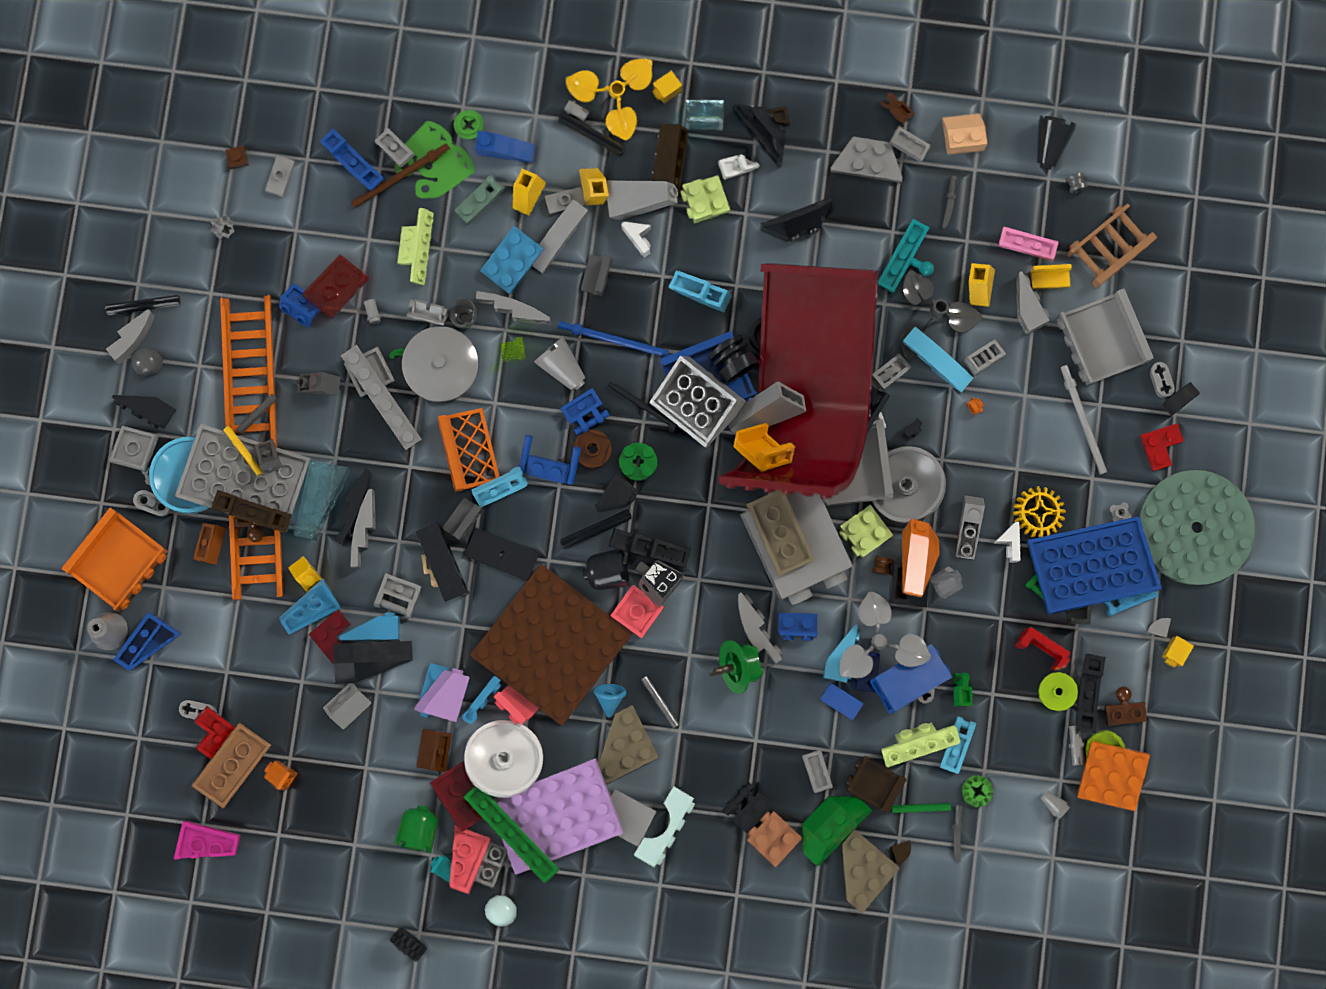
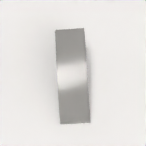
M149 309L117 332L121 338L106 348L118 364L126 360L147 335L155 317Z

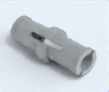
M1069 726L1071 743L1069 748H1071L1072 765H1085L1083 757V747L1085 745L1082 743V733L1076 730V726Z

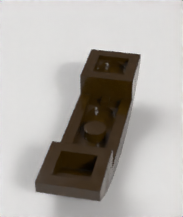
M218 489L211 506L212 509L284 533H286L292 517L290 513L275 508L272 509Z

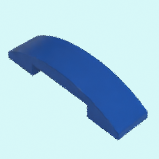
M334 129L320 140V143L369 191H372L384 180V177L370 166Z

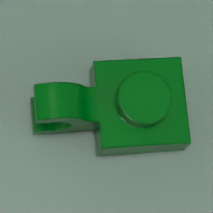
M954 673L953 680L957 684V686H954V706H973L972 687H968L969 673H962V678L960 673Z

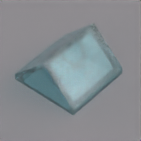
M686 101L685 128L693 130H723V101Z

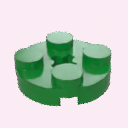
M633 443L626 446L619 458L620 469L632 481H645L656 471L657 456L650 446L644 443ZM637 457L644 460V464H640V467H636V464L633 463V460H636Z

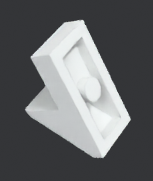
M623 222L621 224L622 230L644 258L648 256L651 245L645 237H641L651 231V226Z
M1019 522L1012 524L994 542L995 544L1009 543V546L1006 547V557L1009 558L1010 563L1020 561Z

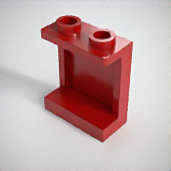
M1032 627L1024 629L1014 645L1021 650L1026 648L1031 642L1054 657L1055 662L1050 668L1053 671L1065 668L1070 661V658H1068L1070 655L1069 651Z

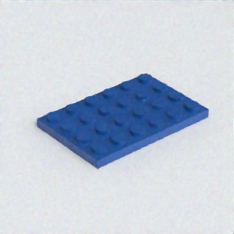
M1139 516L1027 541L1048 615L1156 592L1162 589Z

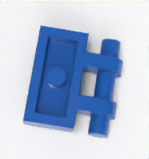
M593 388L560 408L570 425L578 422L580 425L574 429L577 436L583 432L586 433L598 423L600 425L604 422V419L610 416L607 410L601 413L598 412L597 408L603 404ZM592 412L594 417L584 422L583 417Z

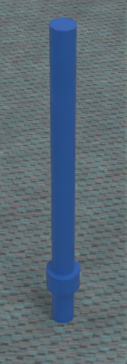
M559 321L558 324L559 329L570 331L574 335L580 336L581 334L663 357L669 354V350L582 327L581 324L575 323L573 325Z

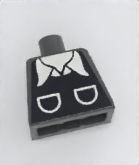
M659 560L655 561L651 567H648L641 561L635 568V571L642 576L638 584L639 588L659 608L679 586L684 577L683 573Z

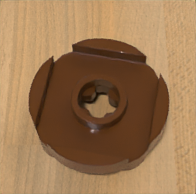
M589 430L586 433L580 434L575 440L574 446L581 447L578 462L582 466L591 469L600 468L610 459L612 454L611 443L603 432ZM595 444L598 451L590 454L587 448Z

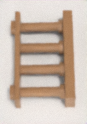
M1128 203L1124 207L1118 206L1112 212V217L1081 242L1077 240L1069 247L1070 251L1067 256L1070 258L1076 253L1095 274L1094 277L1096 279L1092 282V285L1096 289L1158 238L1153 232L1148 236L1143 234L1125 214L1130 207ZM1117 218L1138 239V244L1134 248L1131 245L1129 246L1110 225ZM1104 229L1123 250L1124 256L1120 259L1115 258L1096 237ZM1089 241L1109 262L1108 265L1110 267L1107 270L1100 269L1082 249Z

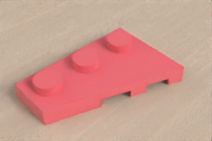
M455 825L450 888L466 894L470 893L491 838L468 829L461 833L457 825Z

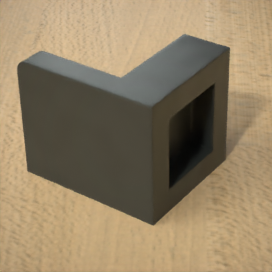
M1092 605L1069 610L1067 612V623L1090 624Z

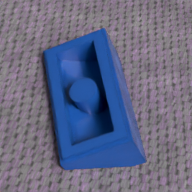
M832 683L828 685L820 698L821 701L851 720L855 718L864 704Z

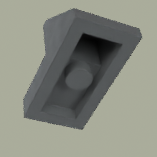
M273 439L255 445L259 465L264 473L282 467Z

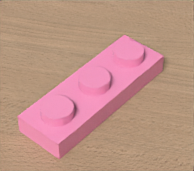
M1003 227L998 246L1053 261L1059 242Z

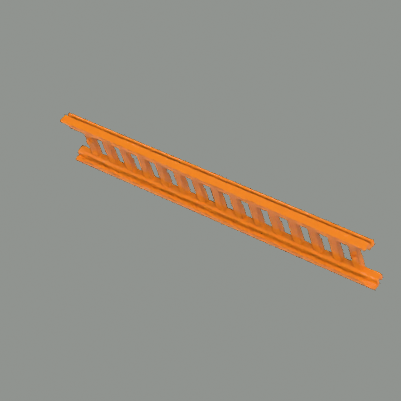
M270 295L264 296L265 311L231 314L230 300L220 298L225 428L230 426L234 433H240L237 430V427L240 425H235L234 415L251 414L260 406H234V396L268 394V397L271 394L275 396ZM265 320V330L231 332V322ZM266 338V348L232 351L231 340ZM267 357V367L232 369V359ZM267 375L268 385L233 388V377ZM274 402L264 412H269V423L252 424L243 433L270 431V440H274L277 448L276 406ZM229 515L232 599L242 600L241 584L276 582L277 597H283L281 532L274 530V536H265L257 543L250 541L249 538H239V528H235L234 517ZM275 544V555L240 557V546ZM275 563L276 574L241 576L240 565Z

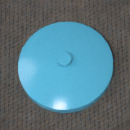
M181 437L165 444L154 456L149 470V481L154 495L167 508L179 513L191 514L208 509V507L175 497L195 437Z

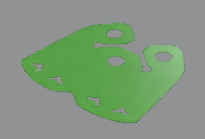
M426 121L405 145L414 153V156H417L416 161L426 156L430 150H435L445 143L448 144L450 150L440 155L436 161H430L433 165L430 170L425 169L424 166L418 169L424 177L438 179L437 182L423 179L418 180L415 190L416 196L419 198H437L474 173V165L467 152L462 147L453 145L451 135L442 126L431 121ZM430 126L432 129H436V131H430ZM441 134L443 135V138L446 139V141L440 140ZM413 157L407 162L408 165L414 163ZM465 162L467 163V167H469V169L464 168ZM395 163V172L397 174L402 169ZM423 185L429 186L430 189L427 193L422 192L421 188Z

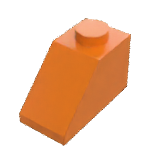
M274 761V763L270 762L266 767L264 778L277 789L287 790L298 773L280 761Z

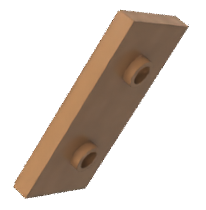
M239 722L191 786L224 808L270 748L271 744Z

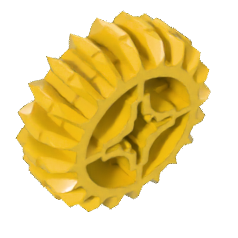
M1039 486L1035 488V492L1032 488H1029L1028 493L1025 491L1021 493L1023 498L1018 497L1016 499L1020 504H1014L1013 506L1019 510L1013 512L1014 516H1019L1014 522H1021L1019 529L1025 527V535L1031 531L1032 538L1036 536V533H1038V538L1043 537V532L1045 536H1049L1050 531L1055 534L1057 532L1055 527H1062V524L1058 521L1065 520V517L1060 516V514L1066 513V510L1060 509L1064 502H1057L1060 496L1058 495L1054 498L1055 491L1053 490L1047 494V487L1043 488L1042 492ZM1035 498L1034 508L1024 510L1028 500ZM1041 498L1047 500L1052 508L1045 507ZM1038 508H1040L1044 513L1040 517L1038 516V514L1036 515V513H1033L1036 510H1038ZM1054 515L1051 524L1043 527L1045 517ZM1026 517L1033 518L1037 527L1031 525Z

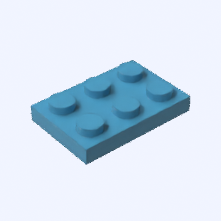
M513 226L480 271L507 293L511 294L544 251V248L516 226Z

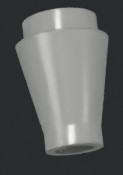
M1049 791L1040 798L1053 816H1057L1059 819L1070 809L1067 802Z

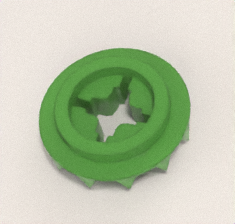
M465 110L456 116L454 129L457 135L463 139L472 140L477 137L478 131H483V119L476 111ZM465 121H468V123L474 122L472 124L474 130L470 128L464 129L466 127Z
M979 775L968 778L962 786L964 800L974 807L985 806L991 801L994 793L990 781ZM971 786L975 788L981 786V791L985 796L977 795L973 799L975 791L971 788Z

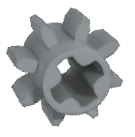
M217 215L214 221L211 222L213 227L211 232L216 234V237L219 239L223 236L229 238L235 232L233 230L235 223L227 215H224L223 218Z

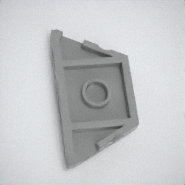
M852 137L830 169L832 173L902 182V175L892 146L889 142Z

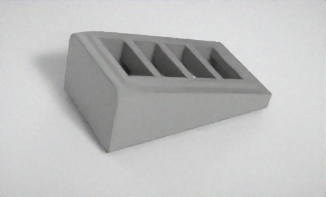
M996 339L966 357L962 363L972 377L1001 359L1006 353ZM990 347H992V349L995 351V353L997 354V356H995V355L992 353V351L989 349ZM984 351L986 352V354L989 356V358H990L991 360H989V359L987 358V356L984 354Z

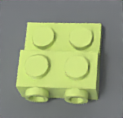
M718 175L682 185L683 190L680 193L683 202L687 201L689 207L686 208L689 219L693 218L694 223L730 212Z
M871 505L839 527L841 537L851 543V550L857 557L860 555L861 558H864L893 536Z

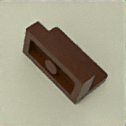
M423 729L416 767L446 772L452 733Z

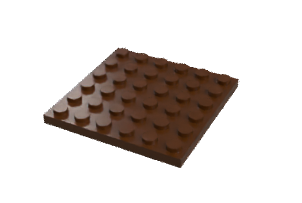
M540 564L470 656L563 726L633 633L544 565Z

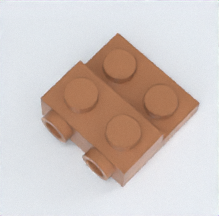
M773 811L771 814L767 812L760 819L763 823L758 828L754 826L747 833L749 836L747 841L776 867L802 838Z

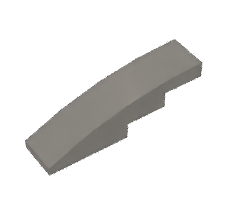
M574 199L570 202L539 244L544 248V251L532 267L542 274L566 246L565 243L577 230L579 223L587 215L588 210Z
M477 291L476 300L478 303L494 304L495 312L512 314L513 321L551 325V318L529 305L501 295Z
M368 489L354 527L351 546L352 568H361V549H368V530L376 529L375 491L373 489Z

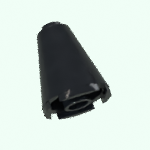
M1040 116L1037 163L1040 164V168L1051 170V167H1056L1076 129L1075 123L1071 122L1068 125L1065 124L1066 120L1051 116H1045L1044 118Z

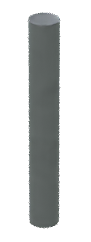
M648 676L641 679L672 728L678 726V721Z

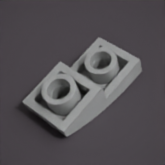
M490 842L475 879L476 882L494 888L507 855L506 848Z

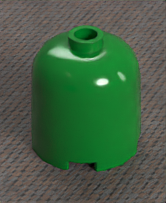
M417 805V808H409L403 812L394 839V845L402 843V848L418 852L419 850L424 851L426 849L425 853L431 854L438 821L436 816L428 811L429 807Z

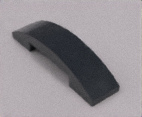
M1085 654L1077 699V731L1096 733L1101 677L1104 673L1106 657Z

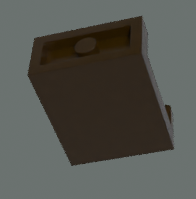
M864 756L863 759L859 757L854 766L857 769L853 776L849 775L845 782L847 786L846 791L888 814L907 779L869 759L867 756Z

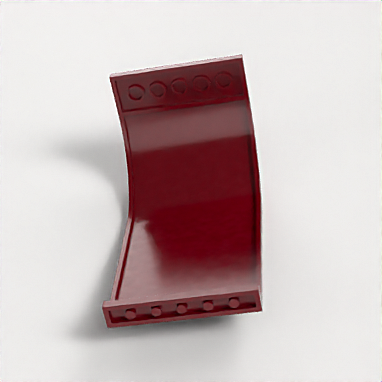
M763 263L760 272H764L758 394L774 383L780 382L804 395L806 412L768 427L767 434L779 445L792 443L795 446L792 463L761 472L748 459L743 457L740 464L734 470L719 476V484H726V488L744 486L745 490L763 488L764 492L782 490L783 494L801 492L802 496L820 494L821 498H833L834 495H838V493L847 489L852 483L859 468L866 442L871 403L878 270Z

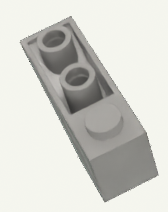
M1021 271L1016 277L1017 319L1027 335L1045 326L1050 321L1048 319L1050 316L1046 308H1042L1039 303L1040 297L1036 291L1033 292L1029 277Z
M964 495L955 557L975 558L985 509L984 498Z

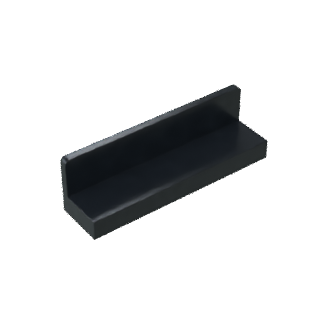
M436 522L416 531L444 601L447 602L456 597L470 594L441 524Z

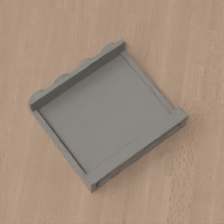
M1124 288L1105 298L1065 313L1061 312L1057 316V324L1060 330L1063 329L1065 343L1072 350V360L1075 365H1078L1080 369L1079 377L1082 382H1085L1086 386L1148 363L1154 358Z
M883 419L875 420L876 423L872 425L867 433L861 462L852 483L847 489L838 493V495H834L833 498H822L825 507L894 498Z

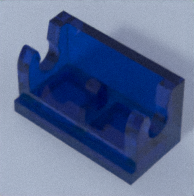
M870 652L867 655L872 658V670L865 677L856 678L855 691L876 693L870 680L878 676L880 654Z

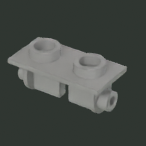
M417 299L410 300L409 307L411 308L407 313L408 317L444 325L448 317V309L445 306L431 303L430 309H428V302Z

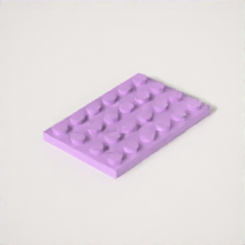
M596 759L534 782L528 790L519 795L496 797L493 799L551 861L624 833ZM503 840L515 875L529 870L530 868Z

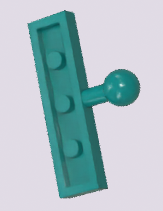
M915 219L911 221L878 281L879 287L893 294L909 264L918 268L923 276H930L933 273L934 266L931 262H921L914 258L930 227Z

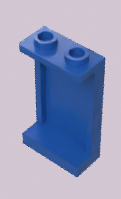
M932 644L927 646L931 658L926 663L915 667H907L898 663L870 680L889 714L896 712L952 678L949 667L943 663L940 658V652Z

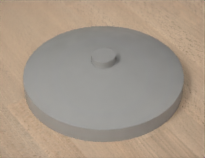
M431 327L416 334L407 344L402 357V371L409 387L421 398L432 402H449L464 395L473 385L478 373V357L471 341L461 332L449 327Z
M907 446L889 451L888 459L894 498L873 500V504L885 517L895 522L908 523L910 519L921 521L927 518L939 507L945 495L946 478L942 466L933 455L921 448Z

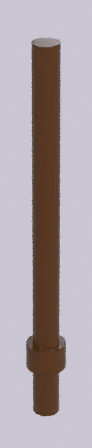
M445 143L435 150H430L426 156L380 183L372 191H367L351 201L354 208L358 207L430 161H436L440 155L450 150L448 144Z

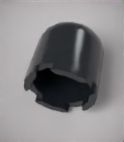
M623 549L597 553L587 559L586 568L582 572L584 580H588L593 589L606 590L629 586L627 563L623 564L622 556H625Z

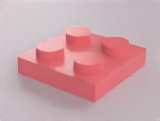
M632 585L610 616L642 639L664 609V606L657 607L643 591Z

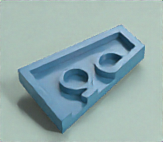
M322 579L283 613L279 619L290 635L341 609L325 580Z

